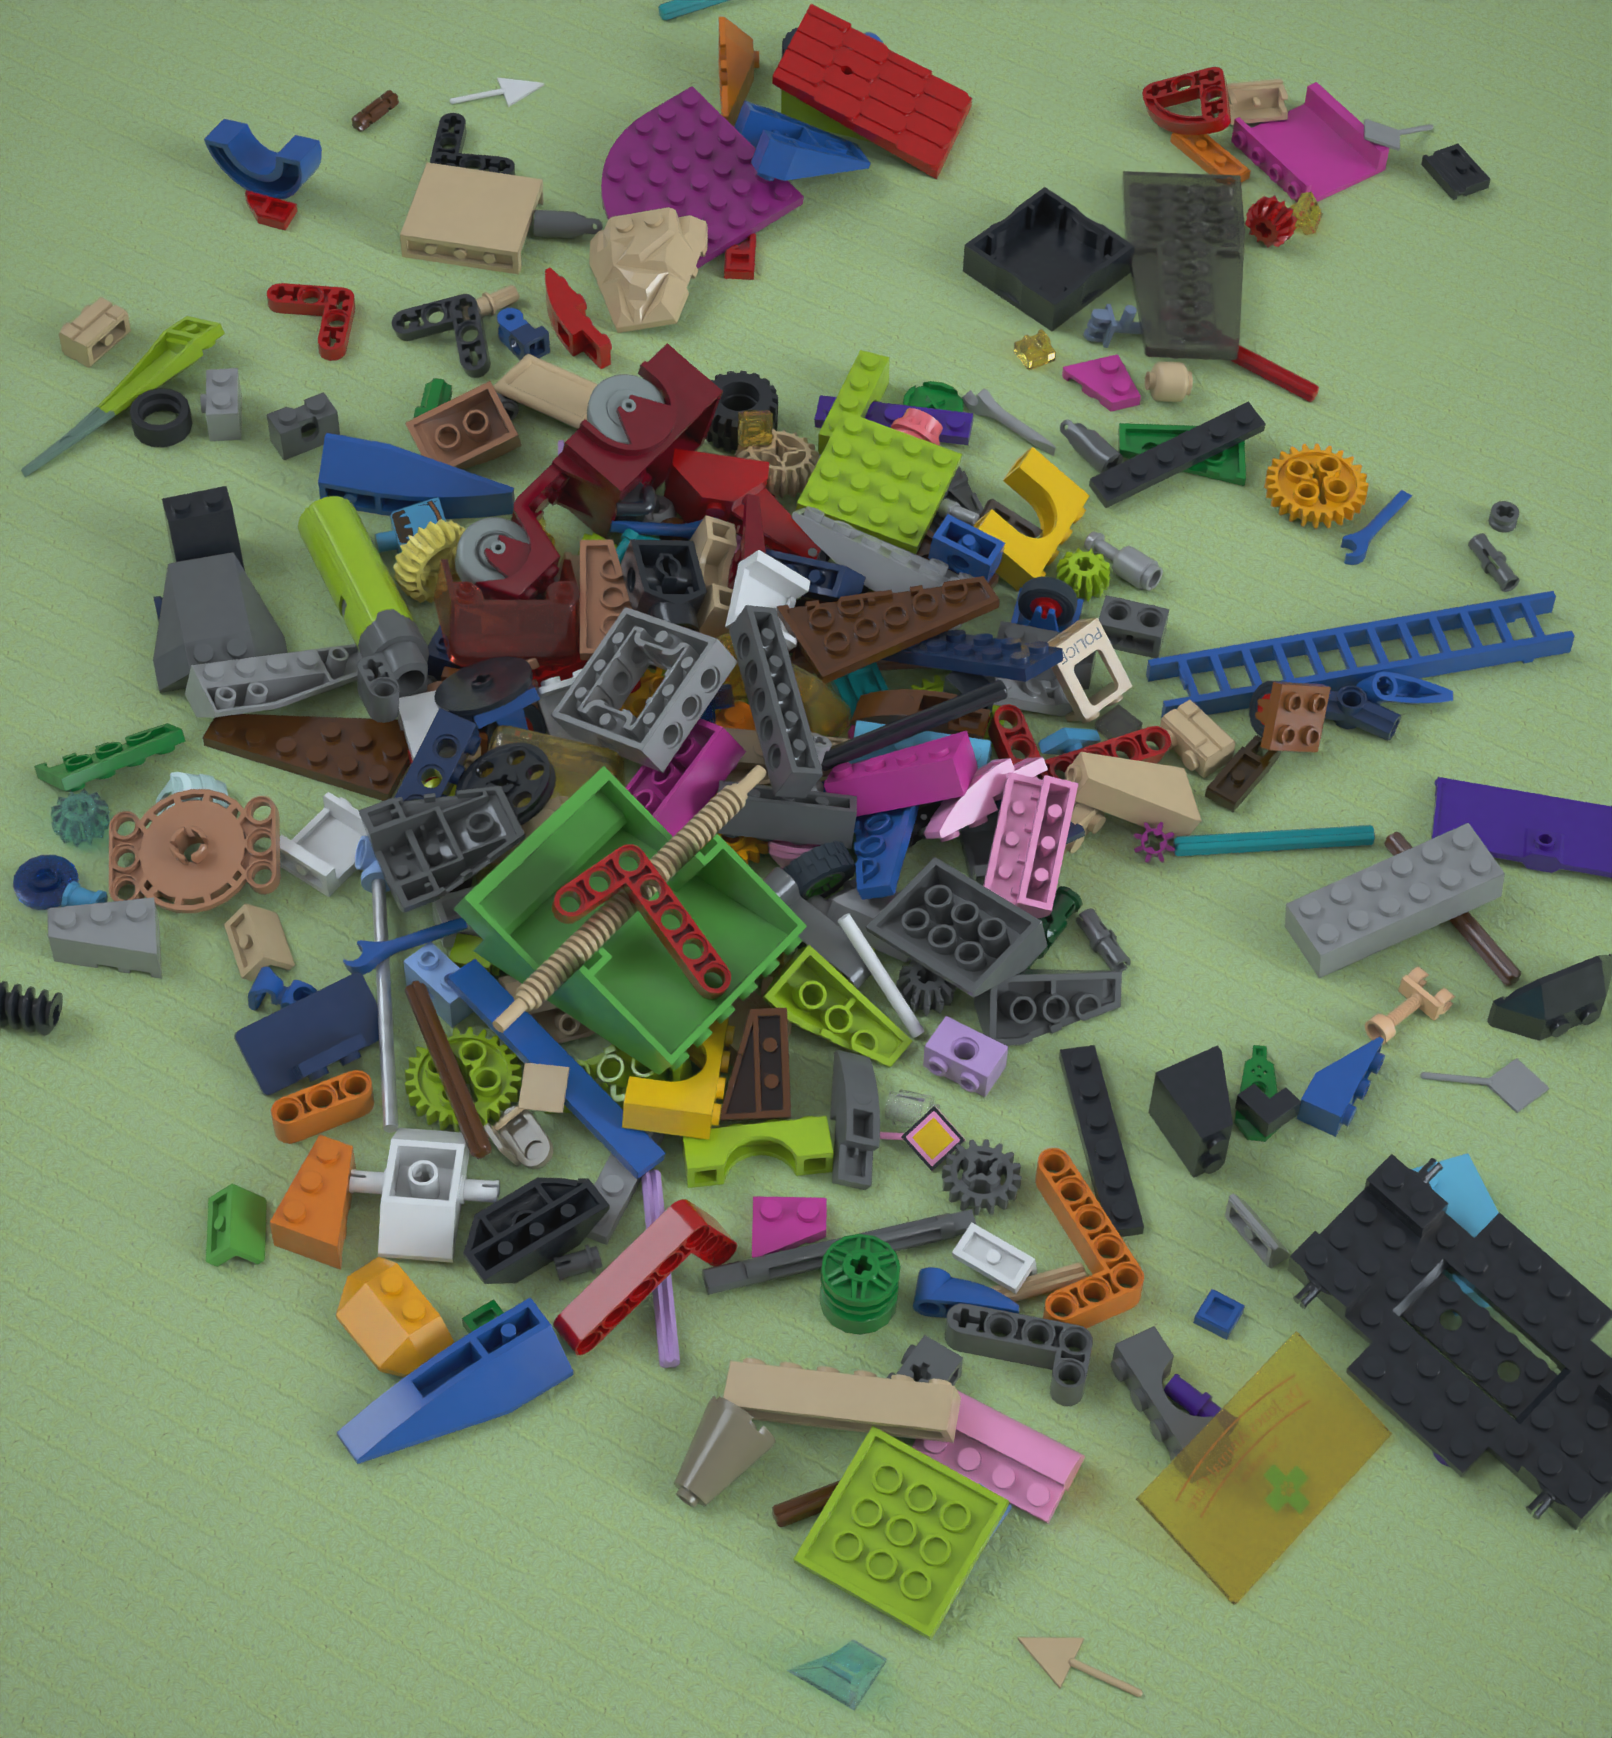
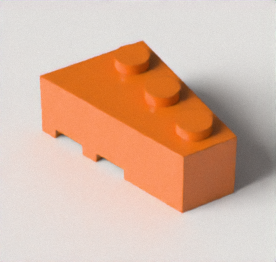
M323 1135L318 1136L270 1220L274 1246L341 1270L343 1245L347 1234L348 1213L351 1208L353 1193L349 1192V1180L351 1170L356 1169L353 1146Z

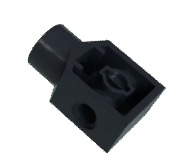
M631 539L621 562L631 608L700 633L696 616L707 590L694 541Z

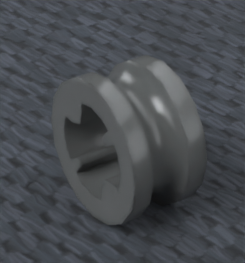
M1507 501L1495 503L1491 508L1488 520L1489 525L1498 532L1506 533L1513 531L1516 528L1520 514L1518 507Z

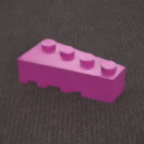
M963 731L853 764H839L829 773L824 782L826 793L857 796V817L965 796L978 769V764L968 732Z

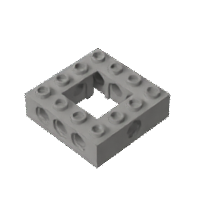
M625 607L551 716L572 738L663 773L738 661L717 638ZM649 665L667 670L664 674V680L651 698L648 697L645 702L647 705L638 718L629 710H619Z

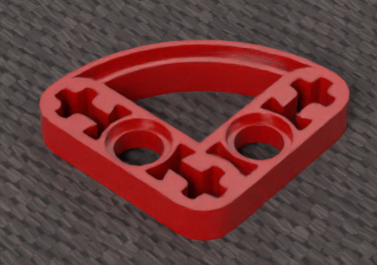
M1209 67L1150 83L1143 89V100L1150 118L1167 131L1183 135H1204L1220 132L1231 123L1227 81L1220 67ZM1190 86L1188 89L1178 91L1183 87ZM1221 97V98H1219L1218 100L1208 102L1209 100H1211V99H1213V98ZM1200 99L1202 116L1178 115L1164 108Z

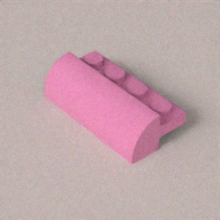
M1009 772L1006 778L983 886L1032 916L1043 918L1052 912L1078 783L1047 775L1041 780Z
M958 1391L961 1402L954 1443L916 1439L912 1448L972 1481L980 1483L992 1492L1009 1500V1504L1049 1524L1063 1494L1069 1490L1085 1455Z

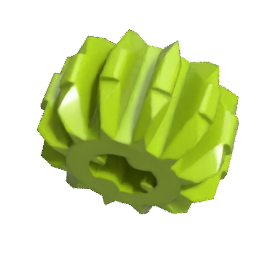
M1078 547L1075 553L1066 551L1063 559L1059 560L1056 579L1062 580L1071 586L1077 598L1084 597L1089 602L1092 596L1100 598L1103 591L1107 590L1110 584V563L1105 561L1103 554L1094 555L1092 548L1088 552H1083Z

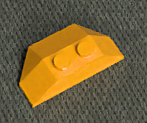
M377 1257L347 1276L336 1318L380 1372L406 1377L429 1359L455 1343L441 1315L398 1263Z

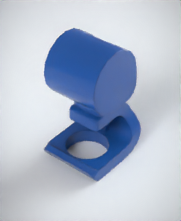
M265 966L261 968L248 993V1006L251 1010H257L266 993H269L271 995V1004H280L282 1009L317 992V989L300 980H293L291 985L286 987L282 979L276 976L270 967Z

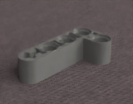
M775 867L763 879L807 925L798 935L802 942L797 948L801 949L807 945L813 947L858 989L872 974L843 929L803 899L799 894L796 882L781 868Z
M960 1303L949 1309L946 1319L945 1341L950 1348L959 1352L1053 1370L1050 1383L1052 1399L1062 1406H1073L1081 1401L1093 1345V1337L1086 1328L1079 1325ZM994 1333H1003L1006 1336L997 1337L994 1335ZM1031 1340H1039L1043 1344H1034ZM1076 1347L1079 1348L1081 1351L1073 1352L1068 1348ZM1062 1380H1071L1075 1384L1067 1385Z

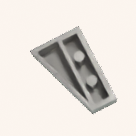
M154 897L47 908L48 938L55 962L98 968V965L117 967L119 972L130 973L131 970L151 973V977L162 979L160 926Z

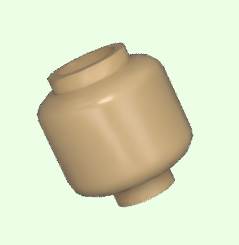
M1157 362L1151 372L1148 371L1146 373L1145 389L1150 390L1151 396L1155 401L1181 402L1186 395L1191 393L1193 384L1192 372L1188 371L1183 363Z

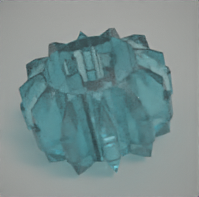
M84 788L79 794H74L70 790L67 798L58 797L57 805L51 807L53 831L56 835H60V839L64 844L72 841L78 847L81 842L86 841L92 845L93 838L103 839L104 830L109 829V808L105 800H101L97 792L89 795Z

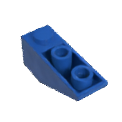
M1378 1037L1316 1072L1301 1098V1106L1296 1119L1335 1137L1342 1125L1348 1127L1357 1107L1353 1106L1356 1099L1363 1100L1370 1087L1369 1075L1371 1072L1377 1074L1383 1064L1385 1055L1380 1052L1384 1039Z

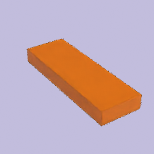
M1171 134L1170 142L1227 190L1250 178L1251 170L1209 135Z

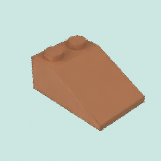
M491 381L405 423L422 456L462 470L494 460L522 446L519 435Z

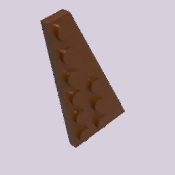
M984 576L947 581L940 587L923 589V586L919 585L912 586L910 591L893 593L891 589L842 596L836 602L819 604V600L808 601L806 606L789 608L788 604L776 607L780 620L790 635L797 639V646L824 685L999 608L1000 599Z
M235 714L214 717L203 736L204 746L381 801L392 798L410 765L407 751L409 747L404 730L400 729L398 719L382 723L371 718Z

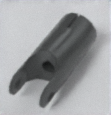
M535 210L534 237L574 239L584 234H597L603 228V224L599 219L586 218L576 212ZM593 224L597 225L596 229L593 228Z
M1064 420L1061 423L1060 432L1068 439L1074 450L1099 473L1123 462V456L1095 430L1087 429L1081 423L1074 424L1070 420Z

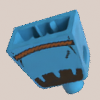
M439 497L393 511L390 514L392 531L375 534L377 550L379 553L397 550L399 554L402 552L400 545L407 544L410 540L408 535L414 536L418 533V527L425 529L430 521L436 524L440 519L446 522Z

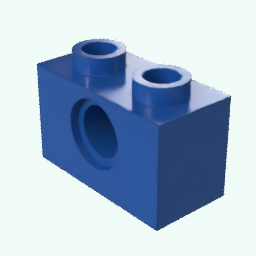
M947 514L932 538L928 559L934 558L943 561L949 566L948 569L958 574L962 572L973 577L984 576L987 582H989L1000 565L1005 542Z

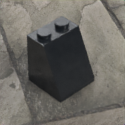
M227 486L162 499L174 563L234 552L245 571L233 507Z
M1218 1045L1155 1073L1148 1113L1193 1178L1203 1173H1214L1223 1166L1233 1127L1222 1051Z

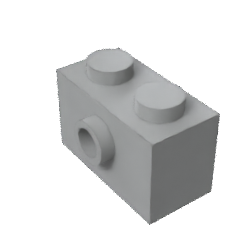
M238 368L206 370V394L200 395L202 413H206L210 441L241 440L242 393Z

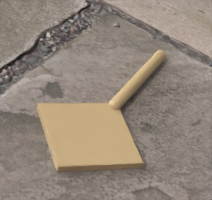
M525 1063L519 1105L492 1127L497 1131L500 1130L524 1109L563 1113L570 1068Z

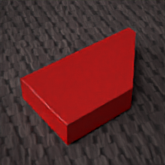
M248 190L245 192L246 202L259 224L285 231L298 212L296 203Z
M755 233L750 234L748 240L740 245L734 244L725 250L724 279L754 280Z

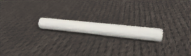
M849 913L838 919L839 925L912 1038L918 1037L924 1032L922 1025Z

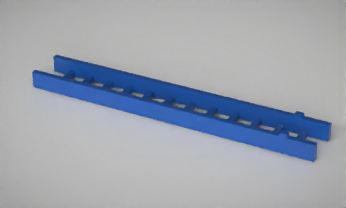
M1554 591L1150 659L1147 664L1146 677L1148 682L1179 677L1184 690L1188 693L1189 697L1163 701L1161 718L1173 709H1177L1178 706L1189 699L1206 715L1249 708L1254 691L1262 684L1255 663L1276 660L1283 677L1282 681L1322 684L1331 687V691H1339L1345 686H1356L1359 681L1383 671L1420 679L1522 661L1523 664L1530 663L1536 658L1570 653L1575 636L1572 631L1549 635L1544 634L1536 615L1552 613L1556 595ZM1525 617L1533 637L1513 640L1506 623H1512L1518 618ZM1494 623L1502 643L1483 646L1474 626ZM1463 628L1471 648L1451 651L1443 631ZM1432 633L1440 653L1420 657L1412 637ZM1401 639L1409 659L1389 662L1381 642ZM1370 644L1378 664L1357 667L1349 647ZM1338 649L1346 669L1326 673L1318 653ZM1307 655L1315 675L1294 678L1287 658ZM1244 665L1252 686L1231 689L1223 669ZM1213 671L1220 691L1199 695L1192 674Z

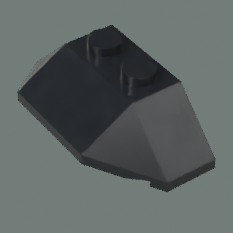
M1612 954L1598 955L1520 987L1509 996H1502L1494 1000L1487 1022L1491 1027L1538 1041L1550 1036L1559 1037L1570 1028L1581 1024L1589 1025L1595 1022L1601 1015L1612 978Z
M536 1178L474 1215L463 1257L484 1284L518 1283L553 1262V1257H560L579 1246L607 1213L610 1205L589 1178H578V1180Z

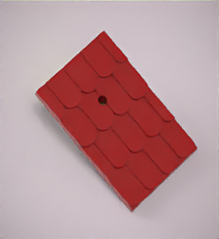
M810 4L772 76V84L781 89V113L824 131L875 143L937 179L972 107V98L969 97L966 91L932 75L931 70L889 50L884 43L852 28L851 23Z

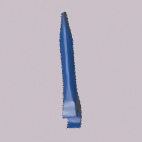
M1401 490L1366 527L1356 533L1343 537L1341 548H1348L1353 551V553H1346L1345 564L1356 565L1364 561L1368 546L1373 537L1406 504L1412 495Z
M703 519L685 524L612 521L610 532L624 533L626 529H632L639 535L672 536L690 540Z
M458 918L393 940L377 942L357 941L362 955L353 961L344 959V965L350 973H361L364 975L396 953L468 929L467 922L463 918Z

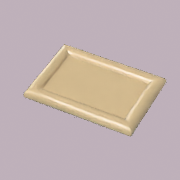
M527 354L493 387L498 394L579 429L580 423L584 419L587 420L588 402L592 391L598 384Z

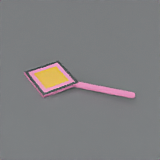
M933 1106L905 1133L880 1132V1139L904 1140L931 1171L947 1158L948 1153H953L957 1145H961L966 1141L936 1106Z

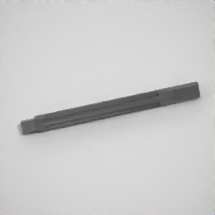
M970 1209L859 1234L875 1236L887 1242L896 1252L963 1235L971 1222L976 1224L973 1211ZM841 1238L703 1269L702 1276L706 1292L710 1295L821 1269L824 1254L831 1244Z

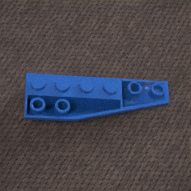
M326 433L318 479L320 499L339 496L343 499H348L354 505L356 511L390 516L393 511L439 497L445 519L482 518L513 514V504L515 502L513 487L391 444Z
M528 1298L467 1334L401 1379L337 1431V1436L355 1462L360 1464L510 1414L573 1376V1369L552 1325L534 1301Z

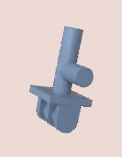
M1106 304L1105 309H1094L1092 311L1091 319L1087 324L1088 328L1085 329L1083 336L1088 341L1102 342L1103 347L1108 348L1114 333L1150 335L1152 326L1151 323L1133 322L1137 309L1132 305L1125 307L1120 321L1115 320L1111 304Z

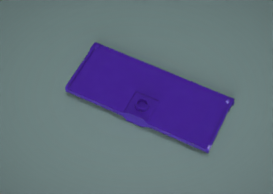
M1437 777L1435 780V804L1431 839L1469 823L1494 858L1522 862L1527 869L1553 873L1564 869L1612 878V806L1444 777Z

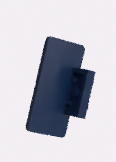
M353 973L238 1030L234 1035V1039L261 1092L269 1096L308 1077L311 1083L329 1074L330 1072L327 1067L337 1061H340L343 1067L362 1057L359 1050L379 1041L378 1006L361 973Z

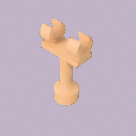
M1418 966L1401 980L1398 991L1407 1000L1386 1016L1383 1014L1373 1016L1365 1023V1031L1371 1040L1378 1037L1383 1038L1382 1045H1384L1395 1036V1026L1418 1008L1435 1021L1439 1018L1440 1014H1444L1453 1005L1450 1000L1456 996L1446 988L1441 989L1434 997L1423 989L1427 983L1424 978L1429 976V974Z

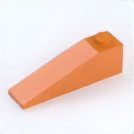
M719 17L718 62L721 115L734 127L754 81V68H759V51H754L753 39L726 17Z

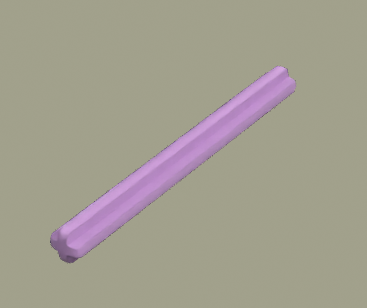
M656 1169L649 1170L641 1176L646 1229L665 1211L661 1173ZM670 1274L652 1291L659 1363L663 1368H675L680 1364L672 1277Z

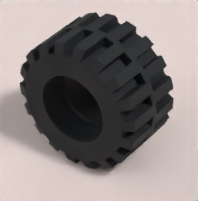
M740 370V373L728 371L726 375L719 374L715 376V380H711L723 391L706 436V440L713 442L714 447L718 449L723 447L724 451L731 453L732 450H738V445L741 443L742 438L748 437L750 432L758 434L760 429L768 432L772 428L777 431L778 395L774 385H770L769 380L766 378L761 379L759 374H747V371Z

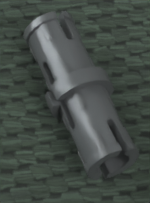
M1484 533L1475 535L1469 541L1468 547L1473 550L1481 561V568L1486 574H1491L1503 592L1511 591L1519 584L1520 579L1506 563V556L1494 548ZM1488 556H1491L1492 559H1493V560L1496 562V564L1499 566V569H1498V570H1497V568L1493 565V563L1490 561V559L1488 558Z
M1090 908L1079 914L1080 917L1076 918V923L1090 940L1089 946L1094 953L1098 952L1111 971L1123 972L1128 968L1126 965H1130L1131 960L1117 943L1115 933L1105 927L1094 909Z

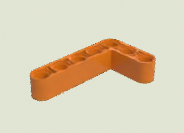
M1059 1148L1045 1149L1038 1157L1035 1177L1036 1186L1092 1275L1048 1295L1045 1301L1043 1319L1079 1325L1087 1329L1135 1307L1141 1298L1144 1273L1069 1155ZM1047 1170H1055L1057 1171V1173L1049 1172ZM1065 1198H1073L1076 1201H1069ZM1084 1226H1090L1094 1229H1086ZM1101 1255H1109L1113 1258H1104ZM1119 1284H1128L1132 1287L1125 1288L1120 1286ZM1095 1298L1099 1300V1302H1091L1087 1299ZM1061 1312L1066 1314L1067 1316L1061 1317L1055 1315L1054 1313Z

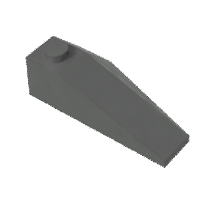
M1025 969L974 997V1006L984 1035L1006 1046L1023 1045L1033 1041L1032 1039L1038 1036L1062 1030V1027L1074 1022L1085 1021L1121 1007L1122 972L1106 970Z

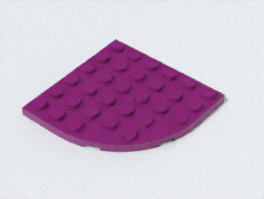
M693 86L645 113L622 132L605 160L601 182L602 207L608 220L615 216L670 207L676 210L678 217L690 215L706 221L708 226L707 251L704 257H699L696 264L697 269L723 254L726 249L734 244L737 245L744 241L750 234L757 233L801 206L804 196L788 180L783 181L774 178V181H769L758 176V172L751 164L756 148Z

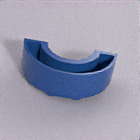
M223 119L204 138L213 159L234 182L248 191L277 199H286L293 196L316 172L321 163L322 148L319 140L295 135L276 153L266 148L256 139L248 124Z

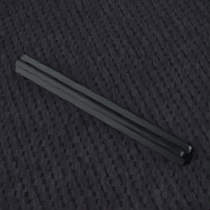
M997 680L832 746L829 751L825 752L822 771H827L839 764L847 763L1004 700L1008 697L1007 688L1002 680Z

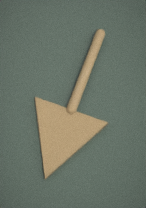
M1018 1637L1020 1643L1059 1689L1070 1667H1074L1134 1696L1141 1697L1143 1694L1141 1689L1076 1660L1075 1657L1084 1638Z

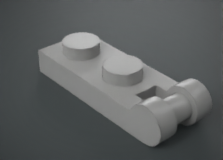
M984 676L990 683L1002 680L1007 688L1008 697L993 705L1011 704L1021 710L1055 716H1065L1072 712V707L1057 679L1045 681L1032 678L1027 682Z

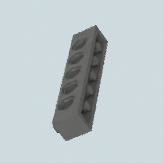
M745 605L730 627L729 632L774 796L805 798L823 773L776 608Z

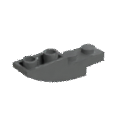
M836 1050L833 1060L830 1119L836 1121L832 1183L866 1190L872 1185L873 1151L880 1147V1109L876 1077L870 1057Z

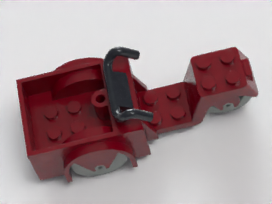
M668 343L648 362L644 361L640 365L638 374L641 377L620 374L601 381L594 388L587 406V420L584 419L580 423L579 429L564 443L562 452L552 461V464L516 498L513 504L511 521L497 517L481 519L471 524L461 535L455 555V567L463 584L472 591L471 603L480 611L511 621L518 616L517 610L533 607L534 603L532 601L539 594L544 597L554 587L556 582L553 579L560 570L557 566L561 556L538 522L544 515L543 510L549 504L552 506L557 504L568 509L594 533L605 539H608L614 533L610 532L612 521L643 522L645 515L651 513L656 507L655 491L665 482L674 448L697 451L704 444L723 391Z

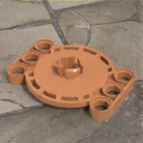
M190 789L174 793L160 800L144 814L141 820L130 811H122L114 815L110 821L109 894L113 901H123V899L118 898V892L121 887L130 884L135 886V893L126 900L154 897L155 904L162 909L176 913H199L214 909L229 901L241 891L246 882L254 892L264 895L272 893L280 884V817L278 808L271 798L267 796L254 797L243 808L238 801L224 793L209 789ZM193 797H203L202 800L182 801ZM213 798L224 801L229 806L226 809L220 804L214 803ZM175 803L174 806H172V807L166 809V810L163 811L159 816H157V814H158L160 811H162L164 808H166V807H168V806H170V805H172V804ZM261 806L271 808V813L265 820L259 821L253 818L257 808ZM127 821L134 822L135 829L131 834L127 836L118 834L121 824ZM151 821L152 823H151L150 826L146 829V826H147L148 823ZM263 837L271 839V846L265 852L254 851V844L257 840ZM201 843L198 850L191 854L193 862H189L184 855L185 850L192 844ZM123 854H135V861L132 865L126 868L118 866L119 858ZM268 869L272 872L271 879L267 883L257 884L254 882L255 875L260 870ZM164 897L167 900L174 902V904L164 902L158 898Z

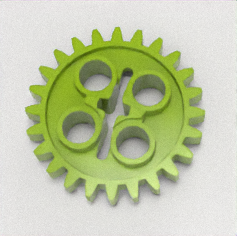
M454 1027L453 1036L448 1037L446 1035L454 1057L459 1063L465 1083L470 1084V1092L476 1101L474 1105L482 1125L487 1124L489 1118L498 1122L501 1116L500 1110L504 1112L511 1107V1102L519 1101L518 1090H521L522 1069L521 1065H518V1056L515 1053H511L510 1048L506 1044L500 1045V1038L497 1035L488 1040L486 1029H483L476 1036L473 1035L472 1027H468L466 1033L460 1035L458 1028ZM417 1046V1057H409V1069H405L406 1094H408L409 1105L416 1106V1115L418 1117L426 1114L428 1125L439 1120L441 1131H444L449 1124L454 1125V1131L459 1132V1124L440 1077L436 1073L437 1070L428 1048Z

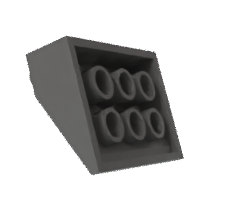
M936 857L866 926L869 933L973 998L1024 971L1047 947L1041 920Z

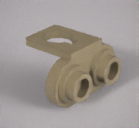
M512 1106L506 1109L500 1116V1119H502L516 1106ZM524 1109L503 1126L499 1132L488 1123L483 1126L498 1150L516 1166L523 1164L529 1169H539L544 1167L552 1158L553 1144L529 1110Z

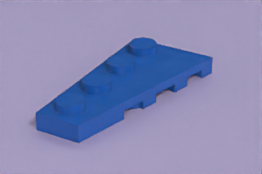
M920 805L856 817L854 828L856 835L854 847L857 855V862L855 863L857 891L862 900L884 898L895 894Z

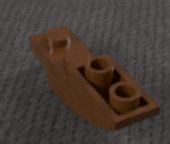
M914 689L885 690L860 695L851 725L856 726L857 720L887 725L958 695ZM981 708L927 731L951 735L967 731L970 738L984 739L990 720V710Z

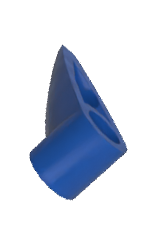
M1386 671L1369 676L1359 681L1356 687L1361 688L1366 693L1367 700L1378 705L1384 702L1429 704L1453 701L1452 690L1425 680Z
M928 1267L921 1269L918 1273L913 1309L921 1315L947 1318L949 1309L960 1303L1019 1314L1020 1306L990 1287L968 1280L953 1278L948 1272L940 1268Z

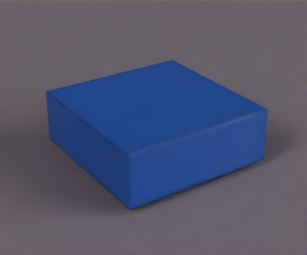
M1211 1289L1196 1313L1193 1323L1227 1340L1242 1316L1245 1305Z

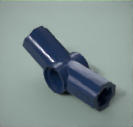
M1345 686L1339 691L1330 690L1325 719L1333 720L1340 728L1354 729L1358 727L1388 741L1394 736L1402 715L1367 700L1366 693L1361 688Z

